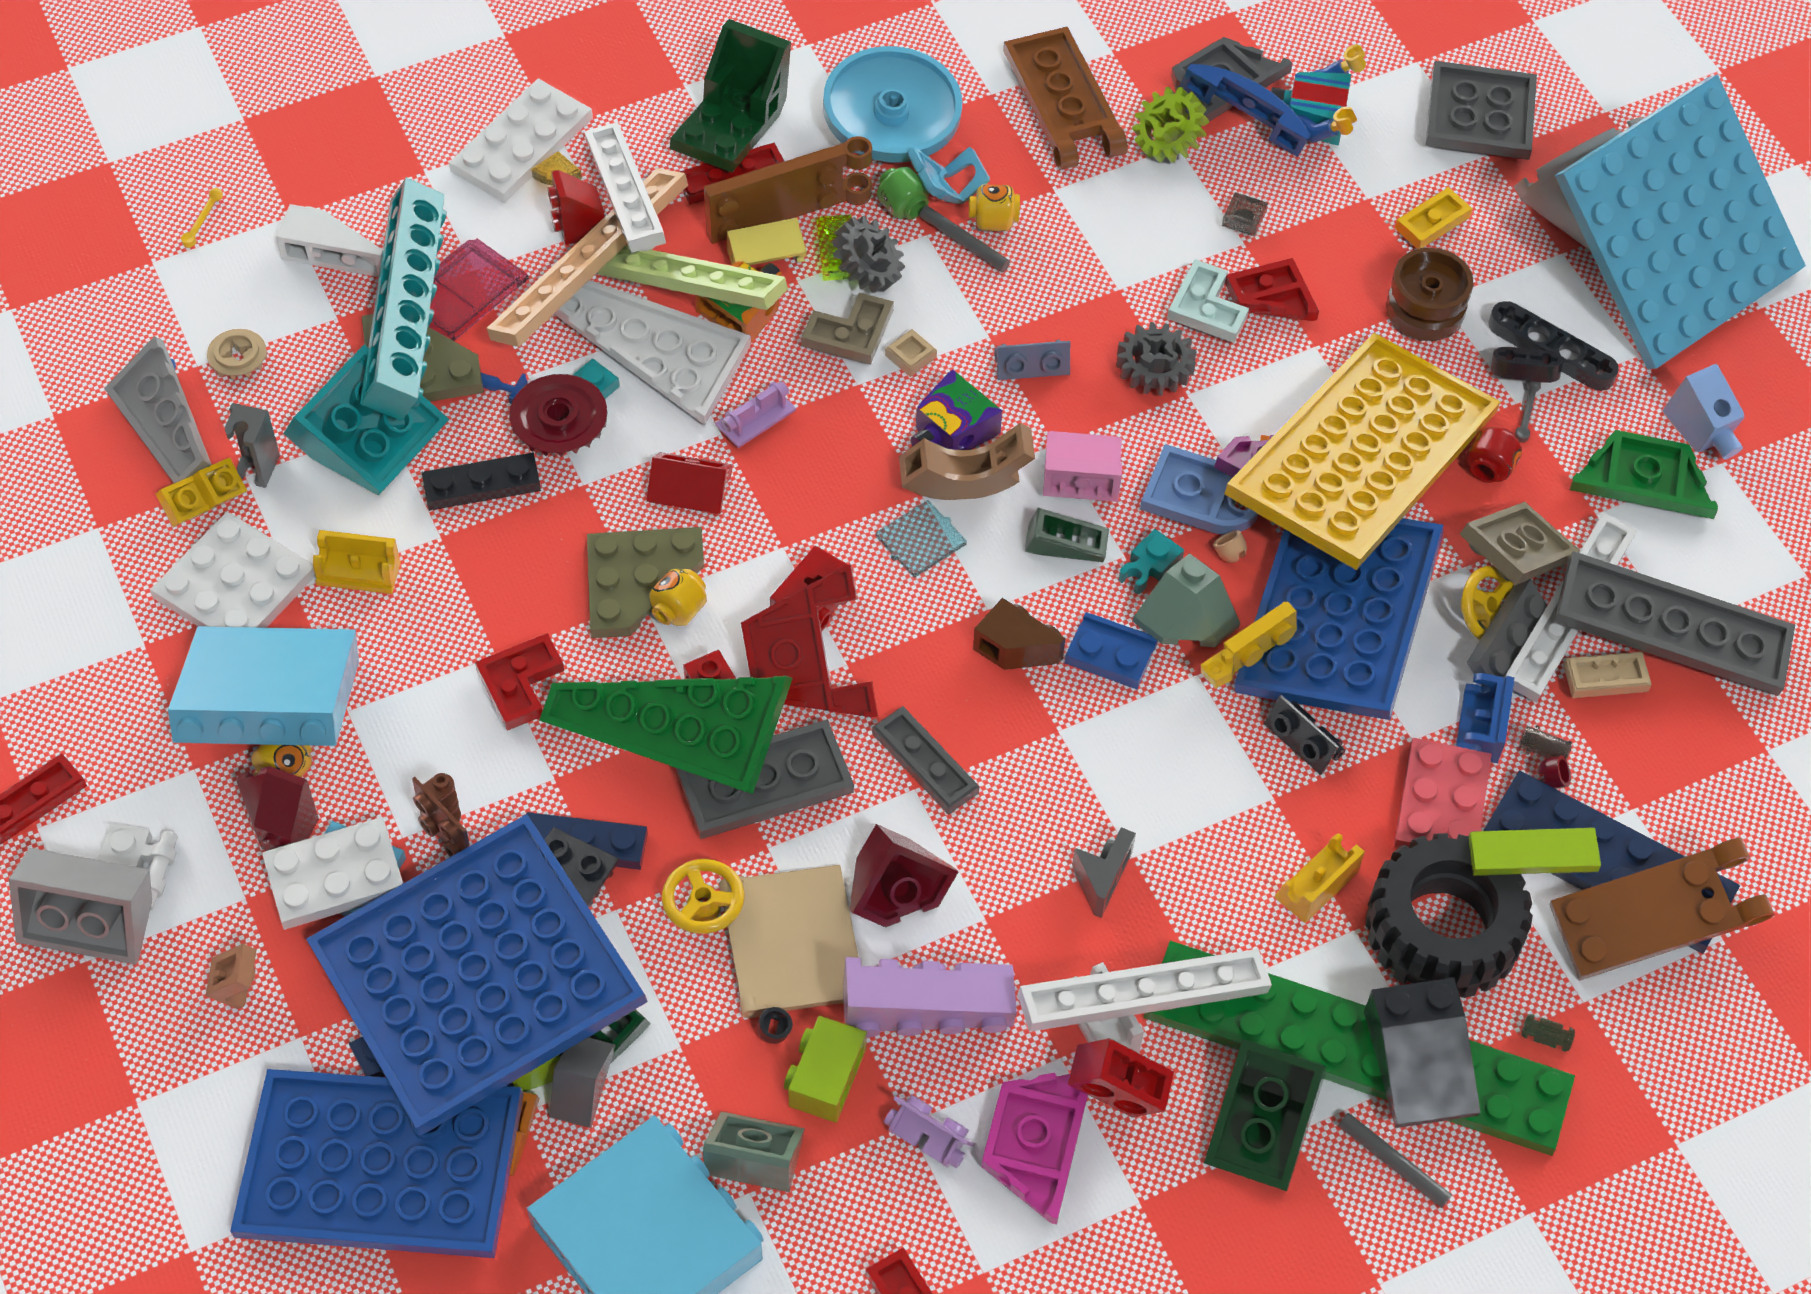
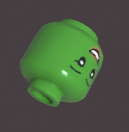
M890 168L880 177V185L877 190L878 200L895 218L915 219L920 215L921 210L929 204V193L926 191L919 176L911 168Z

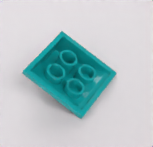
M364 344L293 417L283 434L311 459L379 496L449 421V418L424 396H422L419 406L415 410L411 408L402 421L361 405L360 400L368 347Z

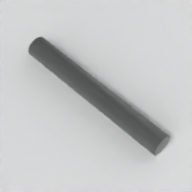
M928 205L921 210L920 218L999 271L1004 272L1010 265L1009 259Z
M1347 1113L1338 1125L1341 1129L1439 1207L1443 1208L1451 1199L1452 1194L1353 1115Z

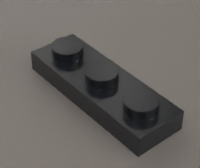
M534 452L421 472L429 511L541 491Z

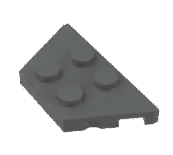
M1222 37L1172 67L1171 78L1175 90H1177L1189 65L1202 64L1235 72L1266 88L1291 73L1293 63L1286 58H1283L1281 63L1263 57V50L1246 47L1237 41ZM1214 95L1209 104L1199 99L1206 108L1204 115L1208 118L1209 122L1234 107ZM1186 109V112L1189 115L1187 120H1190L1189 110Z

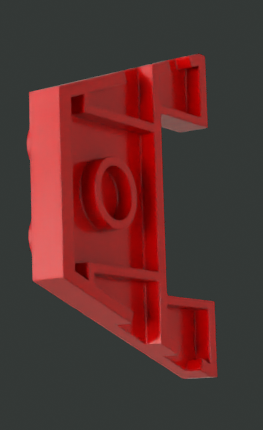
M851 564L842 566L833 573L811 583L802 590L741 622L750 677L773 678V676H788L793 678L784 705L871 718L879 716L873 681L832 688L818 607L858 600Z

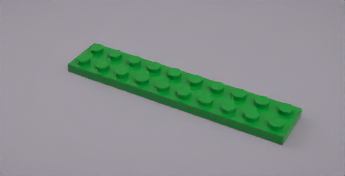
M1170 940L1162 964L1215 955ZM1268 973L1272 986L1266 994L1144 1013V1019L1239 1050L1242 1039H1246L1326 1065L1328 1068L1324 1077L1325 1080L1388 1101L1364 1015L1366 1005ZM1469 1040L1480 1114L1479 1116L1447 1121L1553 1156L1557 1147L1575 1075Z

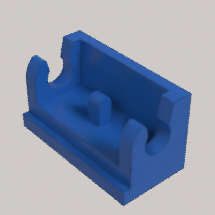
M1476 673L1473 676V682L1477 684L1466 683L1456 741L1457 747L1491 753V762L1498 764L1506 742L1515 677L1507 676L1505 678L1485 673Z

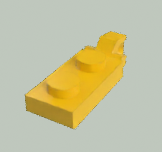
M1283 602L1224 642V649L1201 664V673L1215 689L1232 681L1234 673L1240 668L1254 665L1262 658L1266 651L1276 644H1285L1293 637L1295 631H1297L1296 610L1289 602Z

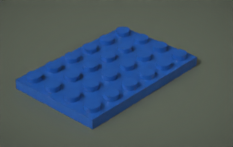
M1402 518L1357 570L1284 529L1255 621L1283 602H1289L1297 613V631L1285 644H1276L1266 651L1262 658L1254 665L1240 668L1234 683L1235 693L1277 700L1282 695L1288 701H1296L1301 705L1391 720L1443 538V524Z
M267 1069L230 1232L234 1238L495 1258L516 1132L518 1130L524 1096L522 1088L505 1086L420 1136L385 1077Z

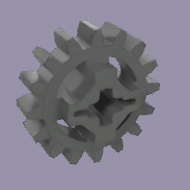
M862 216L858 220L852 217L835 232L837 237L832 240V244L838 250L833 253V256L842 261L838 268L849 273L848 280L850 282L854 279L858 280L861 290L869 286L872 293L877 292L879 289L884 292L902 277L900 272L905 268V265L899 259L904 256V253L896 250L895 245H897L898 240L890 238L888 228L879 229L877 220H873L869 224L866 216Z
M1150 322L1149 329L1147 330L1137 325L1135 335L1126 332L1124 334V342H1119L1116 368L1121 369V379L1131 378L1130 387L1132 389L1138 385L1143 386V394H1148L1151 388L1156 389L1159 396L1163 395L1164 388H1169L1173 393L1177 392L1178 383L1186 386L1189 381V375H1194L1197 351L1191 349L1192 339L1186 338L1182 340V330L1178 329L1172 333L1169 331V324L1167 323L1163 325L1162 329H1157L1154 322Z

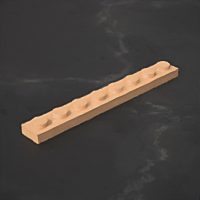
M660 168L654 170L643 181L657 215L688 186L685 173ZM614 209L487 327L491 341L520 347L563 304L569 301L585 283L591 280L607 262L614 258L627 244Z

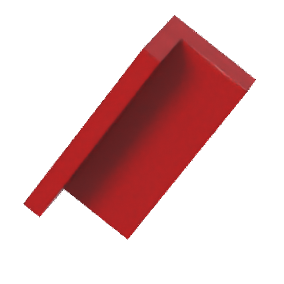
M659 452L652 457L646 502L721 514L725 484L731 479L733 464Z

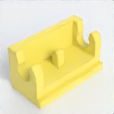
M797 218L727 231V252L731 265L738 261H744L748 265H755L796 257L797 263L805 262L804 257H806L807 251Z

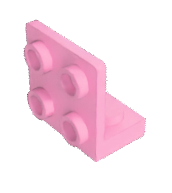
M1049 431L1047 433L1043 496L1118 502L1122 477V438L1118 436Z

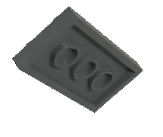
M828 719L773 735L753 794L676 768L678 780L700 839L854 793V783Z

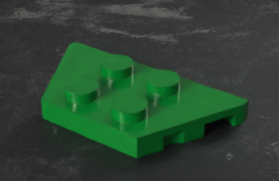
M1615 430L1607 438L1604 446L1590 457L1584 469L1574 475L1569 489L1714 519L1718 511L1717 502L1710 500L1705 489L1707 481L1702 470L1696 465V457L1690 444Z

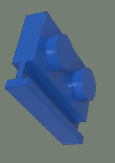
M1085 612L1083 621L1079 625L1065 655L1064 664L1138 690L1151 661V656L1157 647L1158 640L1150 634Z

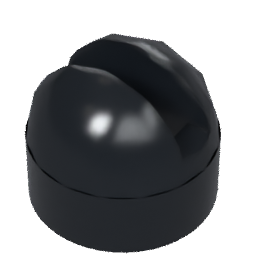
M771 1007L763 1011L757 1022V1033L761 1040L769 1044H778L784 1041L792 1030L791 1016L779 1007ZM771 1019L778 1021L774 1034L768 1032Z

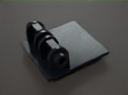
M553 827L545 838V842L586 905L591 907L593 904L592 900L594 897L599 896V890L608 878L612 877L614 874L613 870L620 859Z

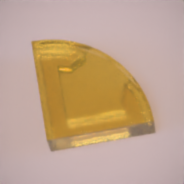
M559 151L531 169L532 177L547 185H553L551 171L560 170L580 180L582 179L581 170Z

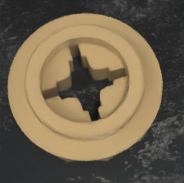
M228 330L216 336L209 344L207 349L208 363L210 368L214 369L219 377L229 375L235 380L238 375L244 374L250 378L251 371L255 369L262 370V362L267 359L266 344L260 335L251 330ZM232 348H235L236 352L238 351L243 355V360L239 361L232 356Z

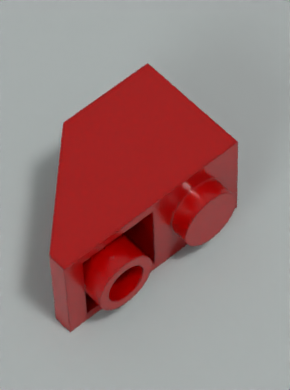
M560 170L551 171L553 186L547 187L552 209L556 208V210L550 211L554 231H561L565 245L578 243L605 217L597 188Z

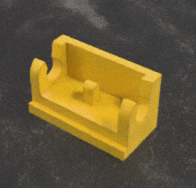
M319 530L317 536L319 555H313L316 585L393 594L401 563L396 539Z
M1339 833L1335 834L1329 840V843L1293 878L1287 880L1275 894L1274 898L1304 923H1307L1359 872L1365 851L1356 844L1347 852L1341 845L1343 837Z

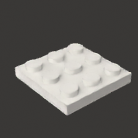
M227 511L150 591L153 599L196 626L267 628L316 575L313 563Z

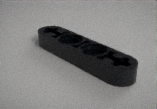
M1502 301L1494 305L1488 325L1495 335L1518 348L1547 350L1555 352L1560 356L1561 350H1572L1577 354L1578 358L1570 360L1561 356L1563 358L1561 372L1594 390L1604 391L1613 386L1619 366L1611 356L1516 303ZM1506 317L1510 318V319H1508L1506 322H1505V321H1502V320H1504ZM1531 332H1539L1542 333L1547 340L1543 342H1536L1532 340L1528 336V334ZM1584 360L1588 361V362H1586L1585 367L1582 366ZM1600 370L1605 371L1601 375L1597 374Z

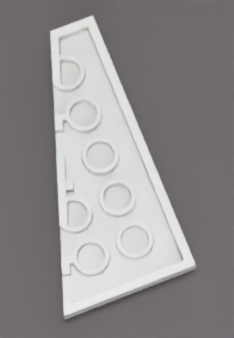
M591 280L585 283L569 301L554 313V315L703 425H706L751 345L750 335Z

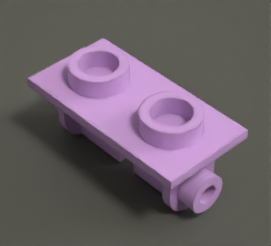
M782 381L779 383L772 382L769 384V388L753 399L747 401L734 411H727L725 417L717 421L715 425L740 448L795 412L796 407L785 397L789 394L786 384Z
M912 1094L908 1100L895 1096L893 1100L902 1106L899 1111L891 1109L887 1114L884 1124L889 1126V1132L915 1147L923 1134L928 1135L929 1139L921 1151L942 1163L946 1168L951 1165L957 1169L965 1157V1153L960 1151L963 1144L974 1147L976 1144L966 1138L969 1129L949 1117L945 1119L944 1123L929 1114L933 1107Z

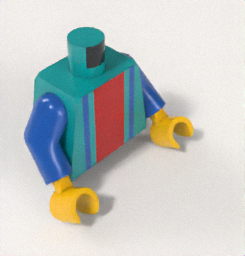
M1359 44L1351 45L1345 50L1343 55L1345 61L1339 59L1319 70L1296 73L1292 90L1272 87L1271 92L1286 103L1306 126L1310 133L1308 142L1322 141L1339 146L1341 134L1349 135L1353 131L1352 123L1357 121V117L1353 109L1346 106L1352 74H1349V70L1361 72L1366 67V61L1363 58L1365 52Z

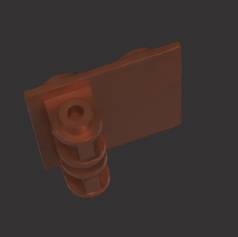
M438 773L422 784L416 777H413L412 782L415 790L413 801L420 811L418 821L424 831L431 837L437 835L444 842L443 847L449 857L469 847L467 830L459 823L461 811L453 778L448 774Z

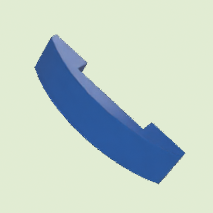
M1190 64L1179 87H1183L1188 93L1193 92L1198 99L1206 104L1210 103L1214 95L1218 96L1272 128L1273 131L1268 139L1269 141L1296 157L1300 155L1310 137V133L1295 112L1279 97L1253 80L1226 69L1202 64Z

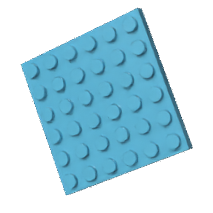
M1718 74L1707 77L1555 175L1647 370L1657 369L1806 267Z

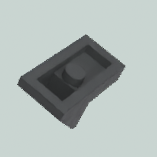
M1123 827L1120 828L1115 841L1111 839L1106 841L1100 857L1078 848L1074 850L1073 871L1093 914L1102 918L1133 853L1136 833Z

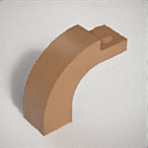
M1019 423L992 443L972 450L947 449L924 438L899 456L902 487L921 496L940 500L977 499L1002 492L1019 483L1018 470L1035 459L1032 430L1030 427Z

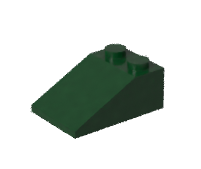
M1242 1039L1204 1164L1288 1191L1328 1066Z

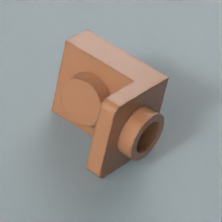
M241 944L212 957L205 996L235 1009L244 1007L248 989L251 988V983L255 977L254 963L257 949Z

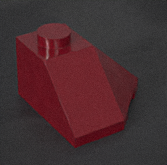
M271 766L261 768L255 776L250 772L239 774L236 782L258 842L264 851L309 839L319 821V817L307 779Z
M875 824L856 858L850 911L885 928L901 922L900 917L918 910H922L924 913L939 907L959 871L913 840Z

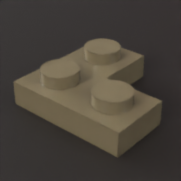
M859 292L848 319L813 310L801 337L802 347L871 365L894 311V301Z

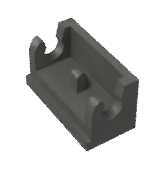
M231 403L229 408L231 414L225 425V432L228 439L233 437L234 431L242 455L237 466V472L241 479H243L246 475V470L249 467L255 466V484L258 487L266 488L280 457L269 412L264 409Z

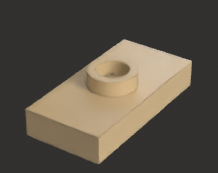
M1643 652L1566 658L1563 665L1572 698L1649 692L1652 685Z

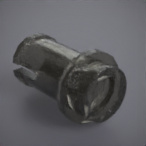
M1528 725L1525 727L1518 745L1519 748L1525 750L1524 754L1529 755L1532 752L1547 759L1562 755L1567 760L1572 748V741L1539 730V725H1535L1534 728Z

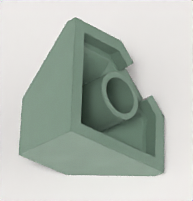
M1190 553L1166 571L1132 620V622L1161 644L1178 645L1179 640L1199 641L1200 646L1204 647L1218 646L1236 631L1240 625L1220 575Z

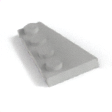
M154 336L104 389L173 483H176L212 464L165 343Z

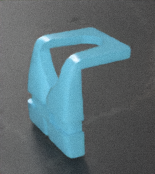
M914 146L908 151L907 155L918 172V176L926 191L940 200L963 204L969 200V196L977 193L980 185L990 182V177L978 155L970 147L945 168ZM974 165L976 170L974 178L958 194L944 178L951 177L967 166Z

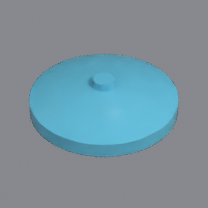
M881 46L854 53L833 69L824 88L823 113L829 129L841 143L846 142L851 137H865L872 144L873 160L909 162L910 159L907 154L913 146L922 151L923 154L930 156L948 144L959 127L963 102L961 90L956 79L939 61L910 48ZM854 151L855 153H857V154H859V155L865 154L864 152H861V151Z

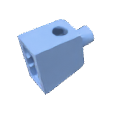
M1716 363L1686 376L1662 411L1694 451L1702 452L1715 446L1724 460L1733 457L1743 449V446L1733 432L1744 419V412L1719 366Z

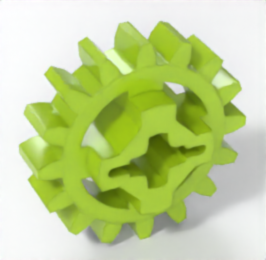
M1166 87L1163 96H1160L1155 91L1152 93L1154 101L1151 103L1143 101L1144 112H1138L1134 115L1140 122L1132 126V130L1138 135L1134 140L1149 158L1153 156L1160 163H1162L1165 157L1171 163H1175L1177 154L1180 153L1186 159L1189 157L1187 151L1189 147L1194 149L1200 147L1196 142L1197 137H1206L1207 135L1201 128V126L1209 123L1208 118L1204 115L1206 108L1193 92L1187 93L1183 87H1179L1176 93L1170 87ZM1186 109L1189 110L1190 120H1187L1189 115L1187 114ZM1151 129L1153 130L1152 135H1153V137L1155 138L1154 141H1153L1152 136H1151Z

